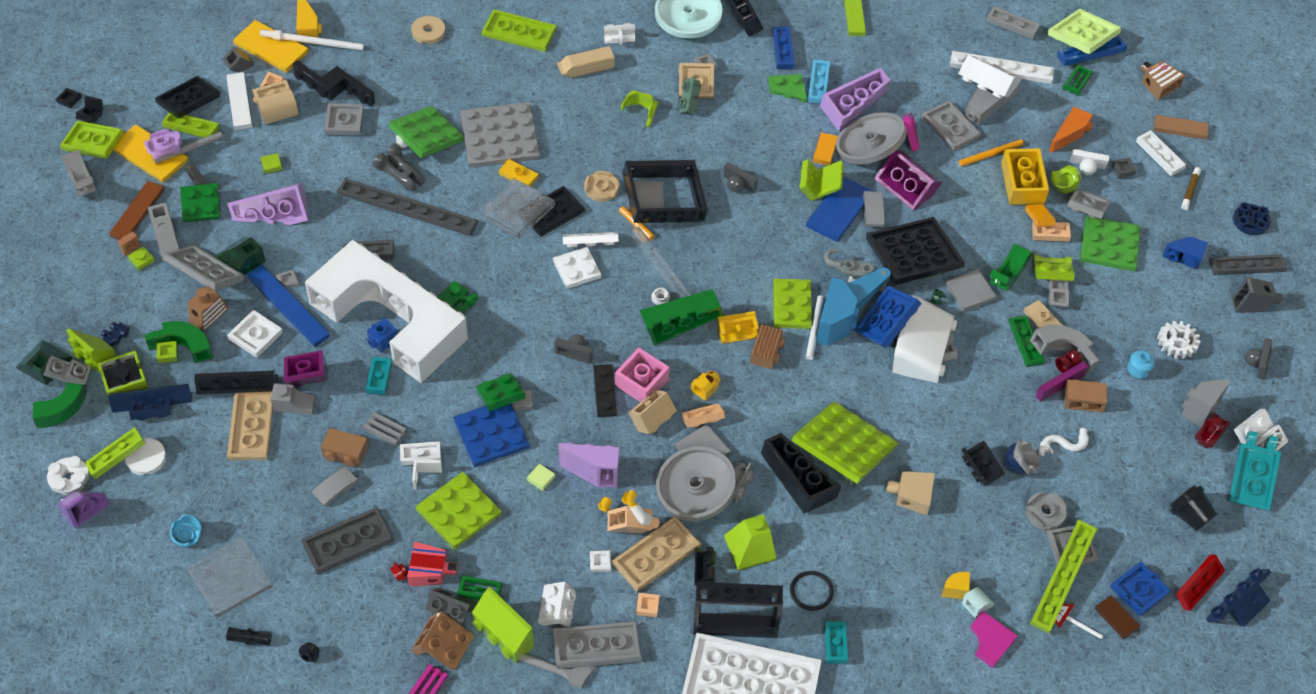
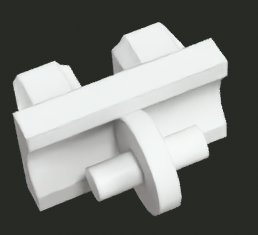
M625 23L623 25L609 24L604 26L605 44L619 43V45H623V42H635V25Z

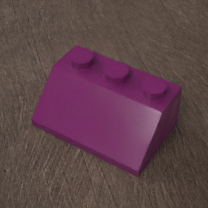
M899 150L890 155L874 178L912 210H915L931 198L942 184L940 180L906 153Z

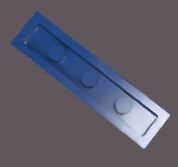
M1118 36L1112 38L1090 54L1072 47L1058 51L1057 57L1064 66L1125 52L1127 45Z

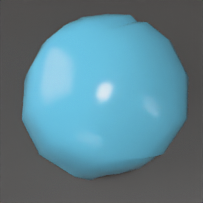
M183 514L178 520L174 521L170 529L171 539L179 547L195 545L200 540L202 534L200 520L194 515Z

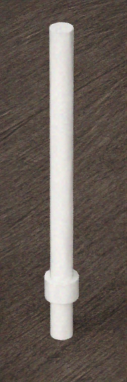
M260 30V36L273 38V40L278 41L283 39L363 51L364 44L283 33L281 30Z

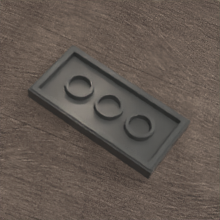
M378 507L303 538L301 541L318 575L394 542V539Z

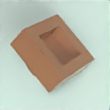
M133 231L117 241L121 252L125 256L141 246L138 236Z

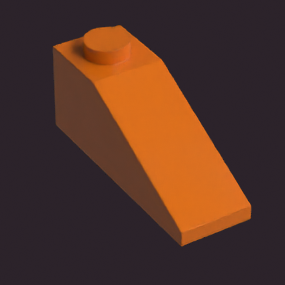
M1073 107L1052 140L1049 151L1054 152L1083 137L1086 131L1090 132L1093 126V122H1091L1093 114Z

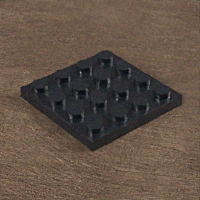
M935 217L866 233V240L883 267L890 270V278L895 285L964 268V260Z

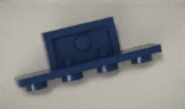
M188 384L109 394L108 397L111 411L113 413L129 411L130 420H145L151 417L162 418L171 415L172 405L190 403L192 401Z
M1257 568L1251 571L1249 577L1245 581L1240 582L1233 593L1226 595L1223 599L1224 601L1210 611L1211 614L1206 617V620L1208 622H1220L1231 613L1240 626H1245L1270 602V599L1260 586V583L1271 573L1270 569Z

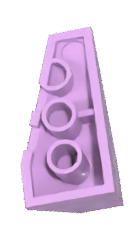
M302 182L227 203L233 221L256 222L261 220L267 221L270 224H273L275 221L284 222L285 225H292L309 220L307 197Z

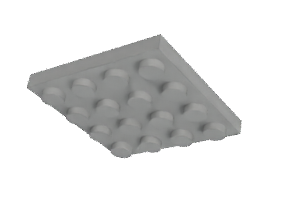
M530 102L460 110L469 168L503 164L508 159L514 162L540 159Z

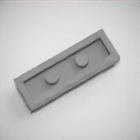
M994 6L986 22L1030 39H1034L1040 27L1039 23Z

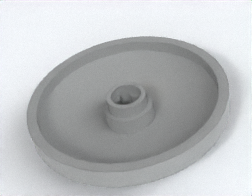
M886 112L869 114L851 122L841 131L836 141V148L840 157L848 163L868 164L891 155L902 145L906 138V127L903 120L895 114Z
M702 446L685 448L670 456L660 468L656 479L657 495L664 509L672 516L685 521H702L718 515L730 504L737 487L736 474L730 460L721 452Z

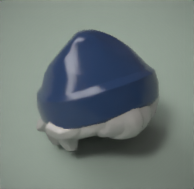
M1018 440V442L1008 447L1004 458V465L1008 470L1023 476L1038 472L1040 466L1039 457L1033 446H1031V442Z

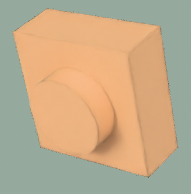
M639 593L636 615L657 617L659 595Z

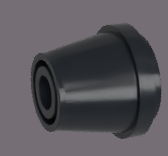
M1193 485L1170 504L1172 507L1170 510L1171 514L1178 516L1196 532L1217 515L1204 493L1205 489L1201 485L1199 487Z

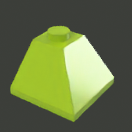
M764 514L743 520L724 535L738 571L776 560L771 531Z

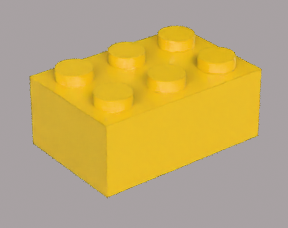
M1040 148L1005 149L1001 166L1009 205L1045 204L1049 188Z

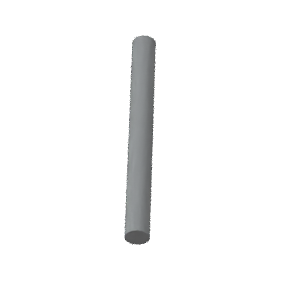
M221 132L181 146V150L177 153L163 155L158 159L153 158L155 164L223 139Z

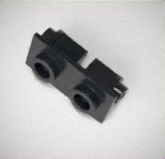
M697 547L695 548V586L697 582L715 583V568L710 567L715 564L716 552L713 547H706L704 551Z

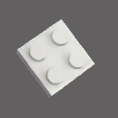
M588 247L553 258L554 265L566 289L601 278V273Z
M253 310L227 336L230 341L258 358L283 333V330Z

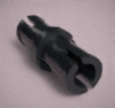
M228 627L226 640L242 642L245 645L259 644L270 646L272 633L254 631L253 628L246 630Z

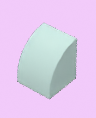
M976 587L964 595L962 604L977 618L982 611L985 612L991 608L994 602L979 587Z

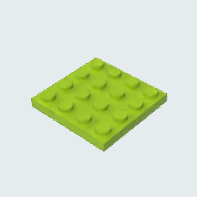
M834 401L795 433L792 438V442L856 484L864 479L898 445V442Z

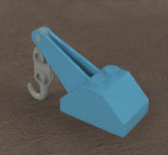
M829 249L826 251L824 260L827 265L840 270L845 275L858 277V279L846 284L844 280L832 277L819 322L816 343L828 346L850 335L851 329L856 328L859 310L889 281L891 272L888 268L882 267L876 270L871 264L850 259L843 261L832 260L830 254L838 253L839 250Z

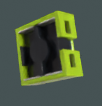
M136 351L97 363L108 397L109 394L149 389Z

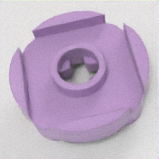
M164 129L152 133L148 142L145 140L144 145L147 153L151 154L153 158L158 159L163 155L179 152L182 139L178 131L173 133L169 129Z

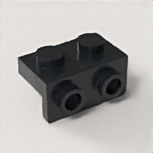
M984 440L969 450H966L965 447L961 449L964 453L962 459L967 467L971 465L974 469L971 473L977 483L981 481L986 486L1005 475V472Z

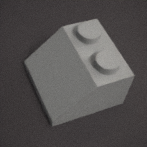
M1228 379L1200 382L1196 388L1192 387L1182 405V408H1184L1182 416L1202 427L1221 402L1231 381Z

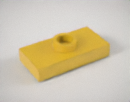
M510 159L499 169V175L527 189L539 178L538 173Z

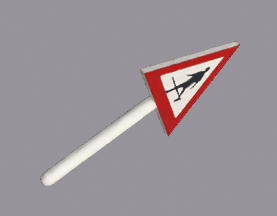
M1063 603L1055 620V624L1059 629L1067 619L1096 637L1103 638V635L1069 616L1075 606L1074 604Z

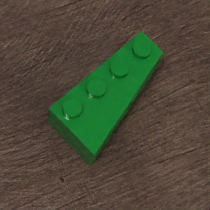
M713 289L639 310L654 345L663 343L718 319L720 316H724Z

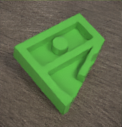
M802 74L768 76L770 93L782 95L789 99L791 97L797 98L803 103L807 102Z

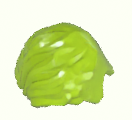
M1066 165L1059 171L1054 170L1051 175L1053 188L1061 194L1075 191L1082 179L1080 171L1070 165Z

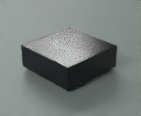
M66 88L56 98V102L71 109L82 96L80 93Z

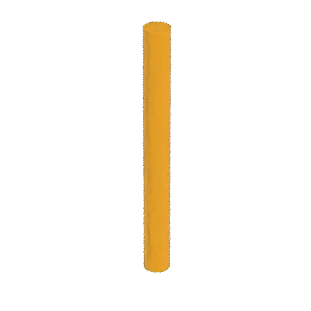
M1022 139L961 159L958 163L962 167L1003 153L1005 149L1021 147L1024 143Z

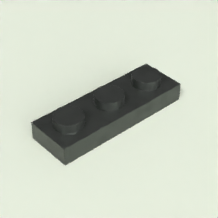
M613 364L593 365L597 418L617 416Z

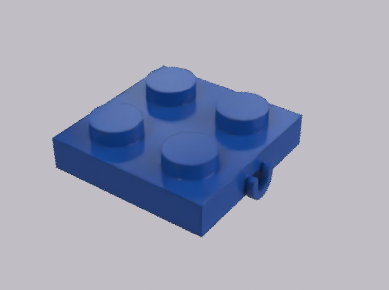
M1141 561L1110 586L1139 617L1169 595L1171 591L1160 580V576L1156 572L1152 573Z

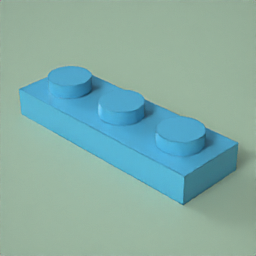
M813 59L808 102L821 104L823 94L827 92L830 61Z

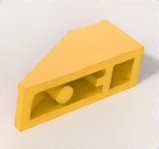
M297 0V35L319 38V34L322 33V23H318L317 15L306 0Z

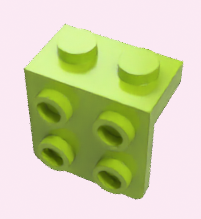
M809 159L802 161L801 181L799 184L801 192L805 193L813 201L841 190L843 186L844 163L838 161L817 169Z

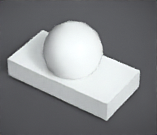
M1077 149L1073 150L1070 158L1071 163L1080 164V171L1086 176L1094 174L1097 168L1106 169L1109 161L1108 155Z

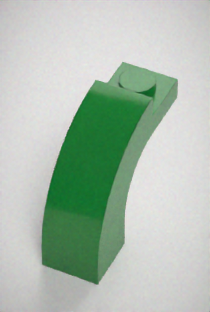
M1014 243L1002 265L998 269H993L989 276L992 279L989 283L1004 291H1008L1024 271L1034 252Z
M181 321L161 323L163 329L144 334L149 351L157 349V343L176 341L177 344L183 345L190 350L194 363L213 358L207 337L199 328L192 324Z
M67 382L64 391L56 398L33 402L32 419L36 427L55 426L75 415L85 401L87 393L85 385Z

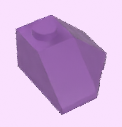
M73 492L57 503L63 516L75 529L110 505L103 492Z

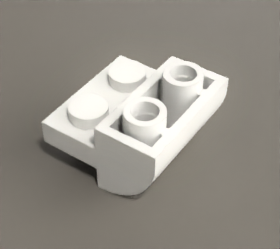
M1259 409L1234 429L1240 442L1246 444V435L1249 431L1258 432L1255 445L1257 447L1266 448V439L1270 435L1278 437L1275 451L1288 442L1280 425L1273 424L1265 409Z

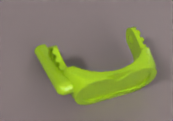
M636 90L630 91L623 100L620 110L623 111L625 107L635 104L646 107L649 110L646 127L650 128L658 101H655L651 94Z

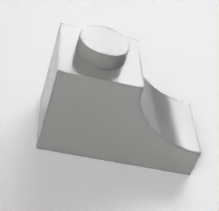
M274 383L270 400L274 412L313 415L316 396L301 392L294 385Z

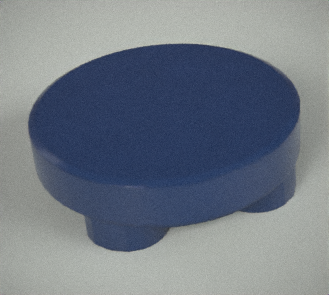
M1243 202L1235 210L1233 223L1238 230L1245 234L1261 235L1268 230L1271 223L1268 214L1269 210L1264 206L1260 207Z

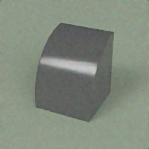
M234 46L222 58L228 68L234 72H241L254 65L248 53Z

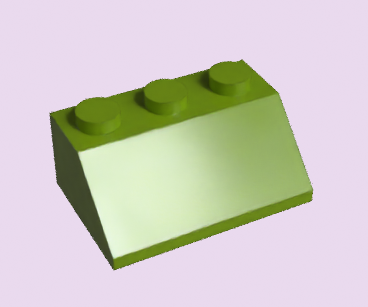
M491 587L487 588L472 611V624L479 632L483 630L487 634L486 637L492 645L497 644L501 648V653L505 658H511L516 663L524 653L527 654L534 648L533 628Z

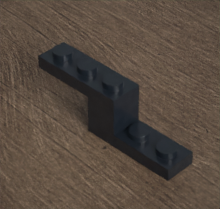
M297 60L293 63V74L296 79L304 81L310 89L318 91L321 97H326L331 101L346 90L350 95H355L363 104L366 103L370 107L375 104L374 92L338 66L323 77H320Z

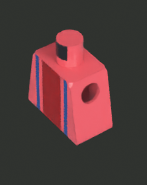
M414 542L407 575L409 586L442 585L445 574L457 575L458 563L447 562L446 550Z

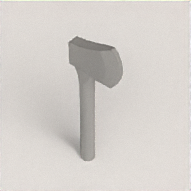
M526 653L519 658L520 661L566 678L569 681V685L582 689L588 677L596 670V666L556 669L555 664Z

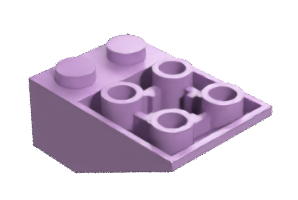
M570 442L559 443V466L597 487L617 488L619 447L611 445L594 446L593 444L579 445Z

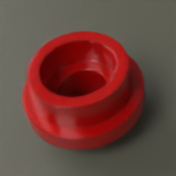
M393 563L394 566L390 570L397 581L407 580L406 575L408 571L402 563Z

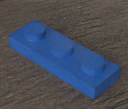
M790 26L773 27L772 33L777 69H794Z

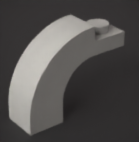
M76 150L62 155V161L78 197L96 191L94 181L88 173L80 151Z
M1046 325L1036 329L1030 339L1040 354L1052 350H1060L1066 353L1070 350L1077 351L1082 358V362L1088 365L1086 374L1092 372L1099 362L1096 355L1090 350L1093 346L1091 340L1073 328L1063 325Z

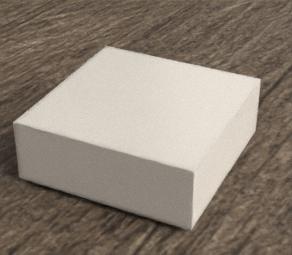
M610 550L590 551L591 572L611 571Z

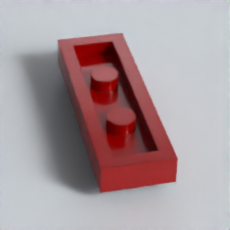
M1210 554L1176 593L1183 609L1191 611L1225 572L1217 555Z

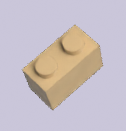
M654 390L629 412V415L638 432L651 434L663 422L668 421L677 410L667 392Z

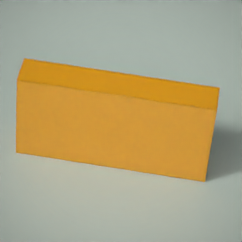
M821 132L813 162L824 165L831 164L838 136Z
M1043 204L1026 205L1025 211L1038 227L1055 225L1056 219Z

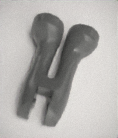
M393 144L389 147L387 156L384 153H380L373 161V166L376 169L387 172L409 191L416 190V185L413 181L419 186L425 182L421 173L403 160L402 148L398 144Z

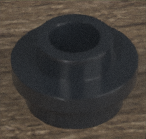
M307 642L301 645L299 654L304 661L316 662L318 660L320 650L315 644Z

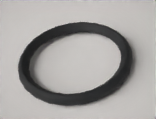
M805 571L798 574L792 580L790 594L793 601L799 607L805 610L816 611L829 605L834 595V589L831 581L822 573ZM807 575H815L822 578L829 587L828 599L819 606L812 607L802 604L796 598L794 592L795 584L800 578Z

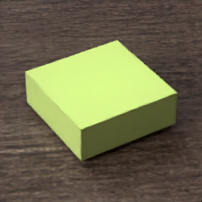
M538 464L528 475L527 481L543 491L555 478V474L541 464Z

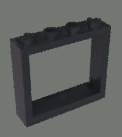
M695 160L625 161L622 174L634 223H681L705 220L708 208ZM688 177L695 207L640 209L633 178Z
M697 582L693 635L700 633L710 636L777 638L783 608V585ZM702 595H707V599H702ZM702 603L772 606L773 610L772 616L701 613ZM698 624H704V629H698ZM767 627H773L774 632H767Z

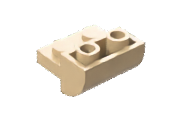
M287 80L252 89L265 125L299 115L293 92Z

